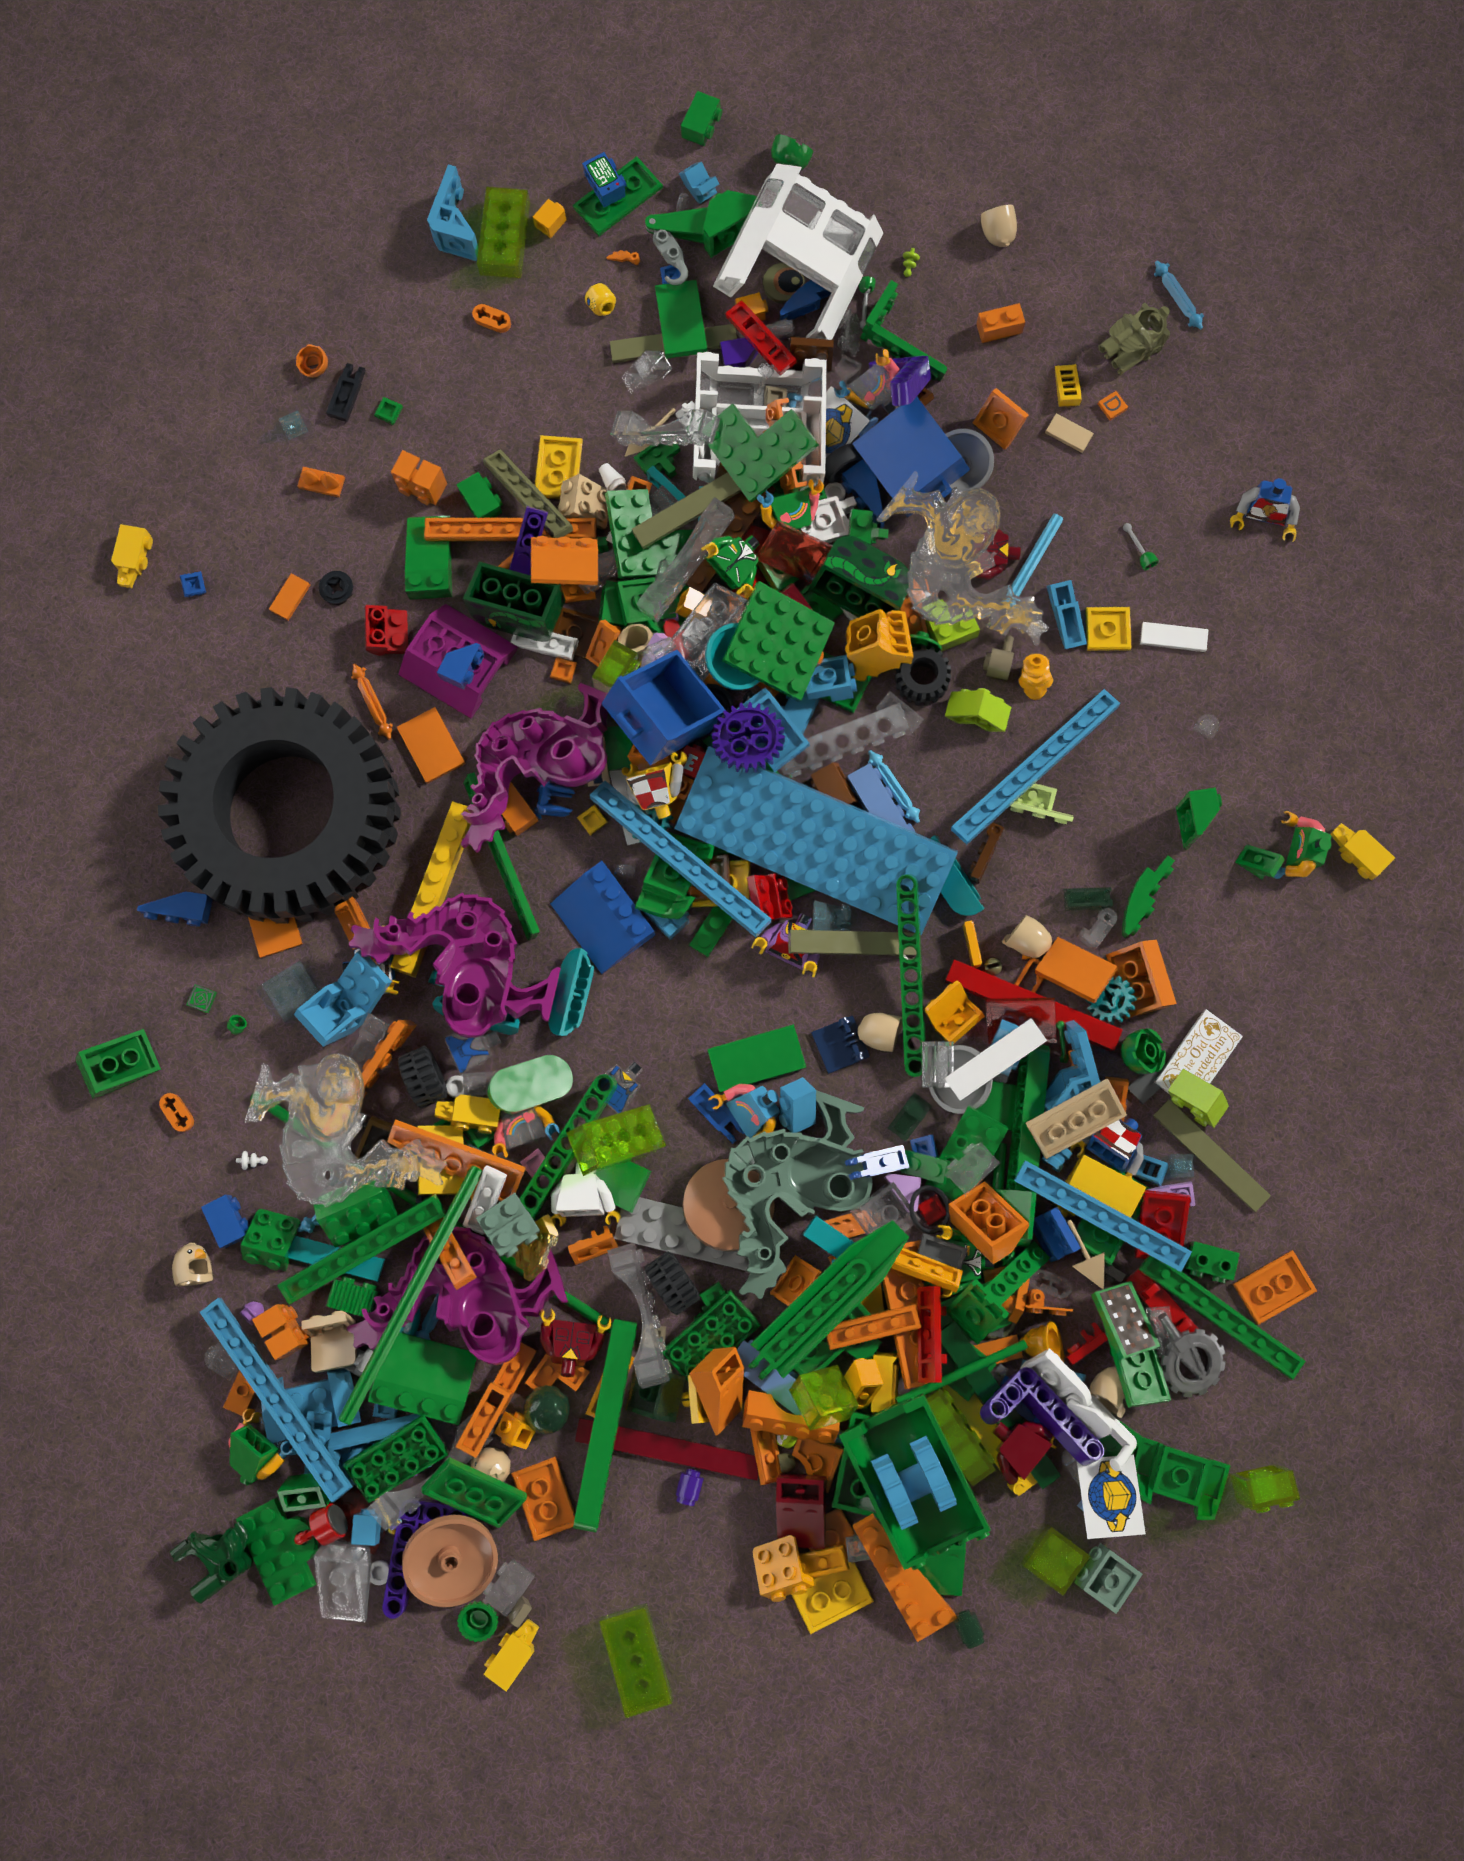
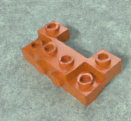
M788 398L777 399L767 405L765 419L769 427L783 416L782 406L789 403ZM801 461L780 478V485L784 495L798 492L801 488L808 486L807 481L798 483L796 471L803 468Z

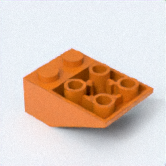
M736 1347L713 1349L689 1373L715 1435H719L742 1410L744 1366Z

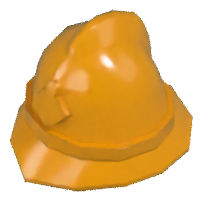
M1049 1321L1046 1325L1033 1328L1024 1337H1021L1020 1341L1025 1340L1028 1346L1024 1351L1031 1357H1035L1050 1348L1064 1363L1062 1338L1054 1322Z

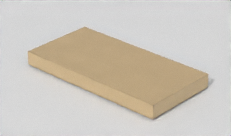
M1105 1079L1026 1122V1125L1045 1159H1048L1127 1116L1111 1083L1108 1079Z

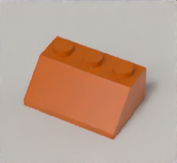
M546 536L531 537V583L598 585L597 539L588 537L581 539L569 537L548 538Z
M1157 940L1141 941L1106 954L1108 962L1117 966V971L1113 976L1114 980L1117 976H1120L1123 981L1127 980L1130 983L1129 987L1135 990V993L1132 995L1137 998V1001L1131 1002L1135 1010L1129 1009L1130 1017L1125 1016V1019L1177 1004Z
M985 1181L948 1204L950 1222L992 1264L1012 1253L1029 1227V1223Z

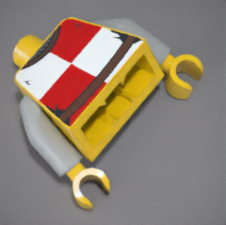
M676 752L671 754V759L675 762L673 765L670 762L639 771L637 766L630 764V771L626 767H623L621 770L622 774L627 776L625 782L628 797L640 805L643 810L655 808L658 819L671 815L668 804L672 803L679 794L683 776L682 765L688 759L684 752H681L679 760H677L678 754Z

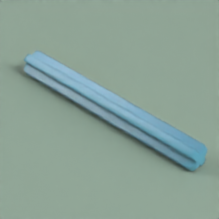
M1053 514L1004 597L1003 602H1013L1010 604V607L1014 606L1060 527L1063 518L1058 514Z

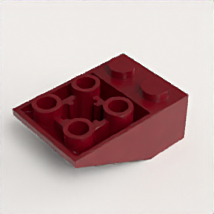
M783 1473L778 1475L776 1483L777 1539L792 1535L796 1538L797 1547L825 1549L827 1476Z

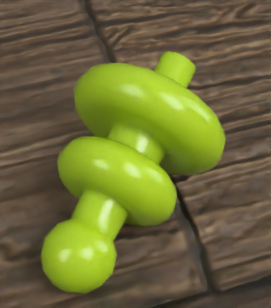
M911 248L910 252L903 253V258L906 259L903 262L904 267H906L904 271L905 277L911 276V268L916 267L914 261H919L920 256L914 253V248Z

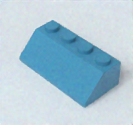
M411 1414L331 1433L328 1444L329 1453L351 1485H356L344 1469V1462L421 1415Z

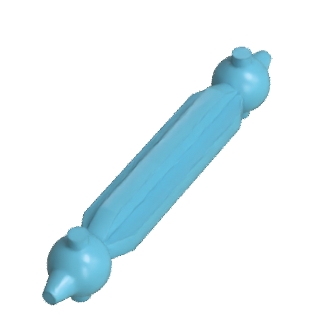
M872 750L868 751L870 756L868 763L877 767L885 785L890 788L900 807L906 810L905 817L919 823L920 810L912 807V802L888 766L882 763L883 756L874 753Z

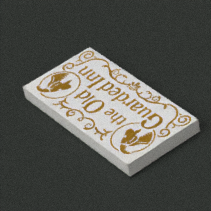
M1207 1009L1204 1010L1154 1083L1169 1094L1168 1089L1182 1069H1185L1210 1084L1243 1036Z

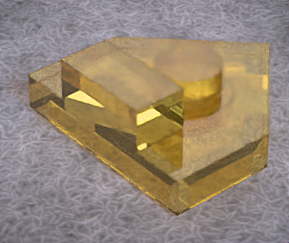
M539 1232L537 1234L538 1239L529 1245H526L524 1242L517 1247L519 1251L515 1253L516 1266L523 1269L526 1280L532 1281L547 1267L549 1262L547 1256L551 1247L556 1246L558 1242L557 1236Z

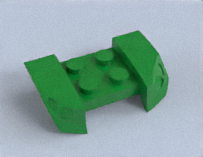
M668 832L709 866L713 857L714 845L701 843ZM656 854L643 881L642 892L635 908L661 918L680 919L691 908L695 899L693 896H687L692 884Z
M1143 1437L1134 1456L1136 1472H1139L1137 1473L1140 1499L1151 1505L1152 1493L1154 1492L1194 1505L1193 1513L1196 1516V1520H1215L1231 1465L1214 1459L1204 1458Z

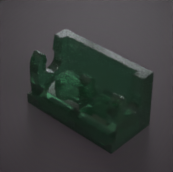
M1111 887L1063 889L1065 911L1109 910L1113 906V899H1110Z

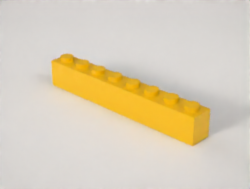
M453 801L451 803L411 910L414 913V919L423 913L427 915L435 906L440 907L444 903L464 849L461 846V841L471 826L461 815L464 811L470 813L466 805ZM427 946L415 951L411 955L395 954L390 967L397 972L416 978Z

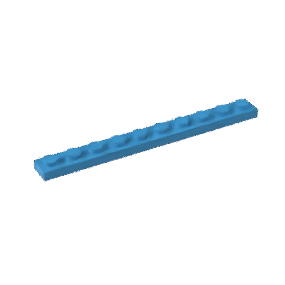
M1103 689L951 827V831L966 845L970 843L1119 707L1120 702Z
M607 781L602 782L590 794V799L754 937H757L771 923V918Z
M217 1298L204 1308L200 1314L331 1503L335 1502L353 1486L222 1298Z

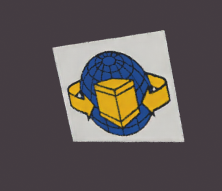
M832 386L826 392L825 458L837 448L851 444L870 422L844 397H837Z
M1134 1455L1129 1457L1120 1471H1114L1110 1466V1459L1116 1456L1102 1457L1087 1466L1077 1462L1087 1539L1145 1534Z

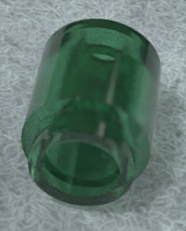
M967 1609L956 1614L957 1619L953 1622L962 1643L966 1644L967 1649L984 1643L983 1636L985 1634L976 1613L970 1612Z

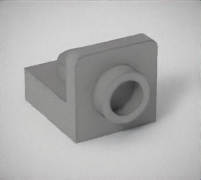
M357 1348V1358L354 1366L344 1367V1369L360 1377L373 1351L367 1349L364 1352Z

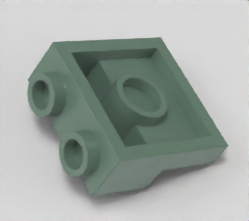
M513 1193L476 1217L477 1222L500 1258L504 1255L509 1258L519 1251L517 1248L524 1242L526 1245H529L539 1238L537 1234L540 1232V1229L516 1193Z
M1100 1543L1098 1547H1093L1089 1552L1090 1559L1085 1567L1082 1566L1077 1570L1074 1583L1117 1614L1143 1574Z

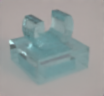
M298 410L279 418L289 440L308 432Z
M1169 1154L1170 1178L1194 1177L1193 1154Z

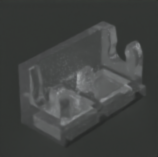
M922 1042V1087H950L944 1078L953 1073V1042Z

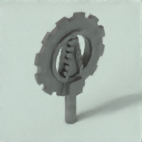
M1166 1313L1160 1314L1158 1319L1170 1335L1168 1339L1169 1344L1167 1345L1169 1349L1166 1355L1162 1356L1161 1365H1164L1163 1374L1165 1381L1171 1384L1169 1388L1176 1394L1178 1391L1182 1392L1184 1397H1192V1394L1196 1393L1199 1396L1207 1393V1389L1212 1384L1215 1386L1220 1380L1218 1376L1225 1369L1226 1361H1223V1355L1225 1354L1223 1345H1219L1216 1342L1218 1338L1211 1332L1209 1335L1205 1334L1204 1329H1195L1194 1332L1190 1333L1188 1330L1180 1332ZM1196 1347L1203 1348L1208 1356L1206 1369ZM1181 1361L1197 1377L1192 1379L1183 1377L1179 1370V1362Z

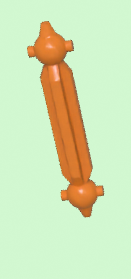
M354 663L351 678L358 680V688L375 723L380 726L378 735H383L390 740L393 725L387 723L386 715L369 680L365 677L366 668H361Z

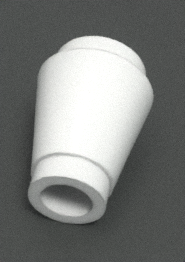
M603 464L599 468L607 491L626 489L625 478L611 467L610 464Z

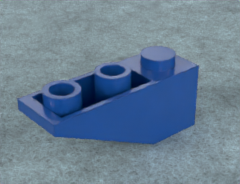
M862 459L842 474L843 483L841 485L846 493H852L854 497L858 496L855 501L860 510L867 507L869 511H873L872 523L878 524V527L883 529L885 520H882L884 514L877 478Z
M185 891L140 905L137 911L144 914V918L157 920L158 914L166 915L165 921L179 923V919L182 918L187 921V925L200 927L201 923L208 924L213 899L206 894Z

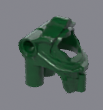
M241 1520L234 1524L235 1527L228 1528L224 1534L210 1536L193 1531L187 1539H184L170 1550L174 1562L180 1561L189 1555H196L208 1569L209 1574L190 1588L192 1597L199 1604L210 1599L232 1580L251 1568L253 1558L247 1551L249 1532Z

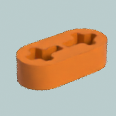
M479 304L472 311L474 321L478 325L500 333L508 331L511 327L509 315L501 310L485 304ZM485 311L486 316L479 318L478 313L482 314ZM503 318L506 324L502 323L500 326H498V322L496 320L501 321Z
M173 1093L163 1095L159 1101V1106L172 1127L180 1132L189 1131L194 1125V1119L181 1098ZM168 1098L171 1100H176L173 1103L174 1107L176 1108V1111H174L170 1107L166 1108V1105L168 1104ZM178 1114H180V1116L183 1118H188V1120H186L185 1127L181 1125L178 1126V1123L180 1122V1119L177 1116Z

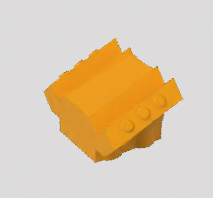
M878 609L849 621L845 635L847 642L845 651L847 658L850 659V663L854 665L855 676L853 678L855 680L865 681L867 676L878 677L882 672L895 668L899 669L901 663L912 664L913 651L906 613L904 611L892 610L885 613L882 609Z

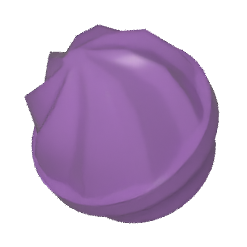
M253 1301L245 1304L240 1314L252 1326L254 1325L252 1319L263 1313L264 1307L261 1303Z

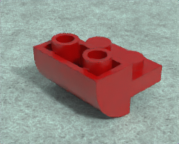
M365 605L366 651L374 655H385V653L405 654L408 648L407 610L387 609V606Z
M773 873L766 876L752 875L747 877L751 902L771 918V922L793 918L791 912L792 903L789 900L788 882L785 876Z

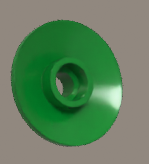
M917 631L916 634H909L912 648L917 646L918 649H921V645H926V649L930 650L932 646L935 648L936 653L942 649L941 645L929 638V634L926 632Z

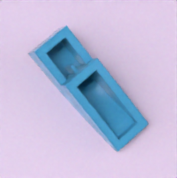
M1068 580L1047 585L1049 599L1064 648L1069 649L1087 644L1072 581Z

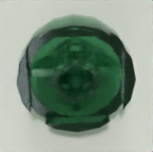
M548 1385L535 1388L529 1396L527 1395L523 1406L525 1422L533 1431L544 1435L553 1434L562 1429L568 1420L570 1412L568 1397L564 1396L557 1387Z

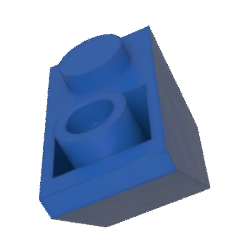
M474 643L446 653L437 671L439 678L464 690L466 685H469L473 680V671L476 665L479 666L484 658L481 645Z

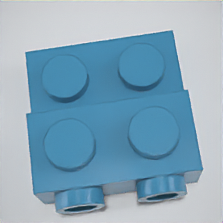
M847 655L823 659L822 664L815 668L807 686L809 700L831 696L832 702L854 698L853 692L857 691L855 678L851 679V676H855L853 663H849Z

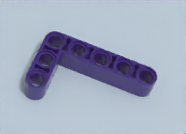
M928 356L892 359L900 368V371L890 381L893 406H903L912 403L930 381L931 374ZM876 361L868 363L871 386H877L878 376L880 375L883 378V374H885V381L890 378L889 372L883 366H879Z
M1024 1367L1010 1376L980 1409L982 1420L986 1424L992 1425L1005 1418L1022 1401L1081 1465H1090L1101 1459L1104 1455V1447L1101 1442L1040 1376L1029 1367ZM1020 1377L1024 1379L1026 1385L1021 1381ZM1006 1392L1010 1394L1011 1399L1008 1398ZM1037 1395L1040 1396L1042 1402L1039 1401ZM992 1407L997 1411V1415L993 1413ZM1070 1430L1074 1433L1075 1438L1072 1437Z
M417 1497L409 1498L401 1504L382 1606L386 1617L391 1619L399 1617L408 1605L410 1590L406 1582L404 1587H398L394 1582L395 1576H402L404 1578L402 1562L399 1560V1552L404 1551L409 1541L403 1535L404 1527L411 1528L414 1534L421 1527V1524L433 1520L434 1518L430 1515L431 1507H437L440 1510V1517L453 1515V1512L457 1509L440 1501ZM409 1503L417 1506L416 1515L408 1513L407 1505ZM462 1512L463 1516L470 1517V1515ZM391 1600L399 1602L400 1611H393L391 1609Z

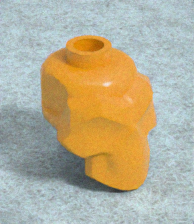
M1036 653L1030 654L1023 660L1021 676L1018 679L1020 686L1024 688V693L1032 700L1041 699L1047 692V688L1053 683L1048 658Z

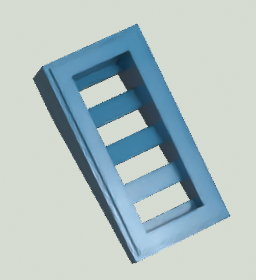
M1144 1155L1137 1174L1133 1176L1151 1184L1162 1186L1168 1169V1163ZM1146 1162L1150 1163L1147 1175L1143 1173ZM1155 1166H1158L1160 1168L1156 1178L1152 1177Z

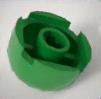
M778 134L775 136L772 144L771 157L776 164L802 167L800 170L802 171L807 167L814 151L803 143L802 145L798 144L791 137Z
M1150 1028L1140 1029L1130 1033L1124 1039L1121 1055L1124 1064L1129 1070L1137 1074H1153L1162 1069L1165 1064L1166 1053L1165 1050H1161L1160 1043H1163L1158 1033Z

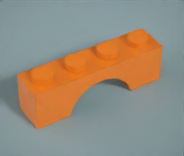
M748 1391L744 1403L742 1427L750 1428L754 1431L761 1430L772 1432L776 1435H788L798 1439H810L834 1444L839 1433L840 1407L817 1403L811 1412L803 1415H793L783 1411L775 1403L772 1394Z

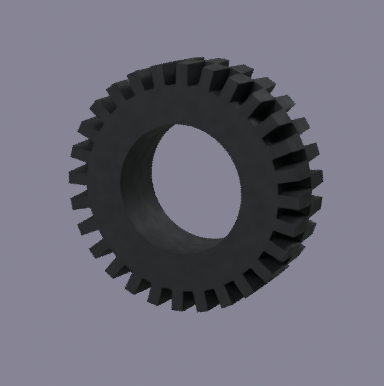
M272 687L260 688L261 700L258 701L247 692L236 695L239 707L234 710L223 701L213 706L219 719L212 724L202 716H199L192 723L200 733L195 741L182 734L176 743L185 753L182 760L168 757L165 767L174 776L173 782L161 780L159 792L169 801V804L158 805V816L169 826V828L161 830L163 839L175 850L170 855L175 864L186 871L184 876L206 895L239 915L243 913L253 920L264 922V918H269L275 923H289V918L291 917L301 922L313 921V912L321 911L328 916L334 913L337 901L341 899L346 901L351 897L356 900L359 897L354 890L359 884L363 882L370 887L377 879L372 871L375 865L378 863L385 867L390 858L385 847L387 842L396 843L398 832L393 826V820H400L401 808L395 800V796L400 794L398 784L391 775L393 772L392 767L382 753L381 748L355 716L351 717L344 707L338 703L333 702L330 706L322 695L313 692L310 693L307 699L297 688L286 687L284 697H281ZM283 757L305 758L324 766L331 777L334 800L330 818L320 835L307 847L288 856L264 858L243 852L232 832L230 812L234 795L246 776L260 765Z

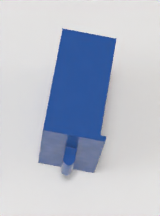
M918 397L912 403L896 408L852 443L894 500L898 493H902L905 505L912 503L921 506L922 503L926 505L929 502L933 507L953 491L950 485L970 470L963 457ZM900 508L907 518L919 510Z
M678 650L623 677H618L601 703L649 765L709 734L713 729V725L718 723L717 718L722 717L725 710Z

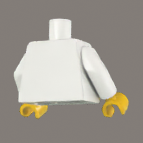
M577 1162L575 1174L564 1175L562 1181L558 1183L551 1194V1212L554 1213L551 1219L554 1225L555 1218L560 1220L561 1227L565 1224L566 1217L604 1215L605 1212L608 1213L605 1218V1222L608 1225L611 1224L609 1216H615L617 1223L620 1220V1213L614 1210L615 1204L610 1190L605 1182L600 1180L596 1174H589V1163Z

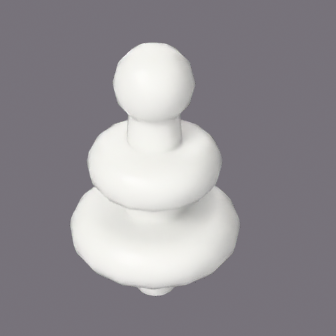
M247 1151L242 1152V1158H236V1163H242L243 1170L248 1168V1164H251V1167L254 1168L257 1163L264 1165L268 1162L266 1156L259 1158L255 1153L248 1157Z

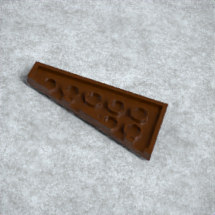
M721 462L715 479L727 473ZM771 486L766 491L774 496L776 488ZM766 491L761 494L764 499L766 498ZM740 492L704 513L683 584L704 593L717 575V572L705 559L708 551L706 549L702 551L701 548L718 537L731 536L732 538L740 537L743 539L761 514L760 506L762 503L757 499L749 502L743 492Z

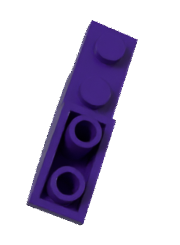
M529 506L526 507L509 570L531 575V537L542 536L548 512Z

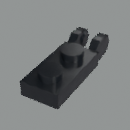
M346 364L326 411L328 417L348 422L362 385L365 368L359 366L355 378L352 379L350 376L353 372V364Z

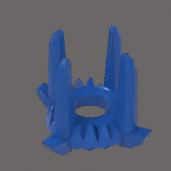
M551 780L545 786L540 784L537 789L539 797L537 808H534L535 815L539 819H541V815L558 817L570 815L568 812H572V809L548 804V800H551L549 797L551 795L572 798L570 794H575V791L568 787L550 783Z

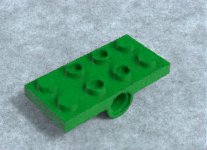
M968 1105L939 1157L950 1160L946 1183L942 1184L926 1180L924 1185L939 1188L952 1201L975 1188L1009 1127Z

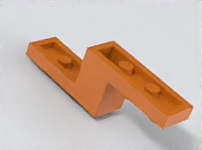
M521 1342L516 1356L510 1361L503 1363L494 1382H491L455 1447L474 1458L478 1457L499 1416L505 1412L537 1350Z

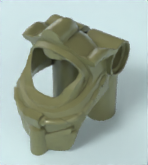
M1143 303L1136 314H1123V317L1110 328L1109 333L1111 337L1099 344L1098 348L1101 353L1107 352L1104 355L1106 359L1111 358L1117 353L1118 357L1112 360L1111 363L1114 369L1120 368L1117 371L1119 375L1124 374L1140 361L1151 359L1150 356L1154 353L1158 354L1162 350L1170 336V331L1166 328V319L1170 312L1168 307L1163 306L1157 309Z

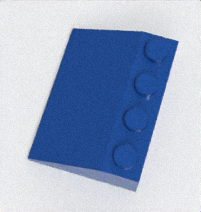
M603 861L585 872L550 903L581 947L588 953L587 955L601 974L656 936L653 928L641 912L635 908L633 901Z

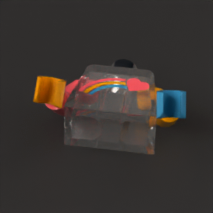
M884 349V357H879L876 353V364L848 385L850 388L846 387L844 381H840L839 385L843 389L837 390L834 388L835 395L839 398L844 397L856 405L866 409L870 408L871 410L876 409L882 404L889 415L899 407L892 405L890 381L900 371V368L889 358L888 350Z
M541 1106L515 1114L503 1112L494 1133L492 1152L494 1156L503 1152L506 1158L508 1157L507 1150L511 1151L545 1137L553 1140L552 1134L558 1132L560 1135L561 1130L556 1125L552 1115Z

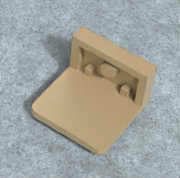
M581 474L575 475L562 482L558 510L565 518H596L597 528L603 530L607 527L608 522L605 499L607 489Z
M335 1311L332 1315H317L310 1317L309 1320L301 1321L302 1331L311 1337L312 1371L320 1373L354 1366L357 1358V1349L353 1346L354 1335L348 1332L347 1327L356 1324V1321L344 1311Z

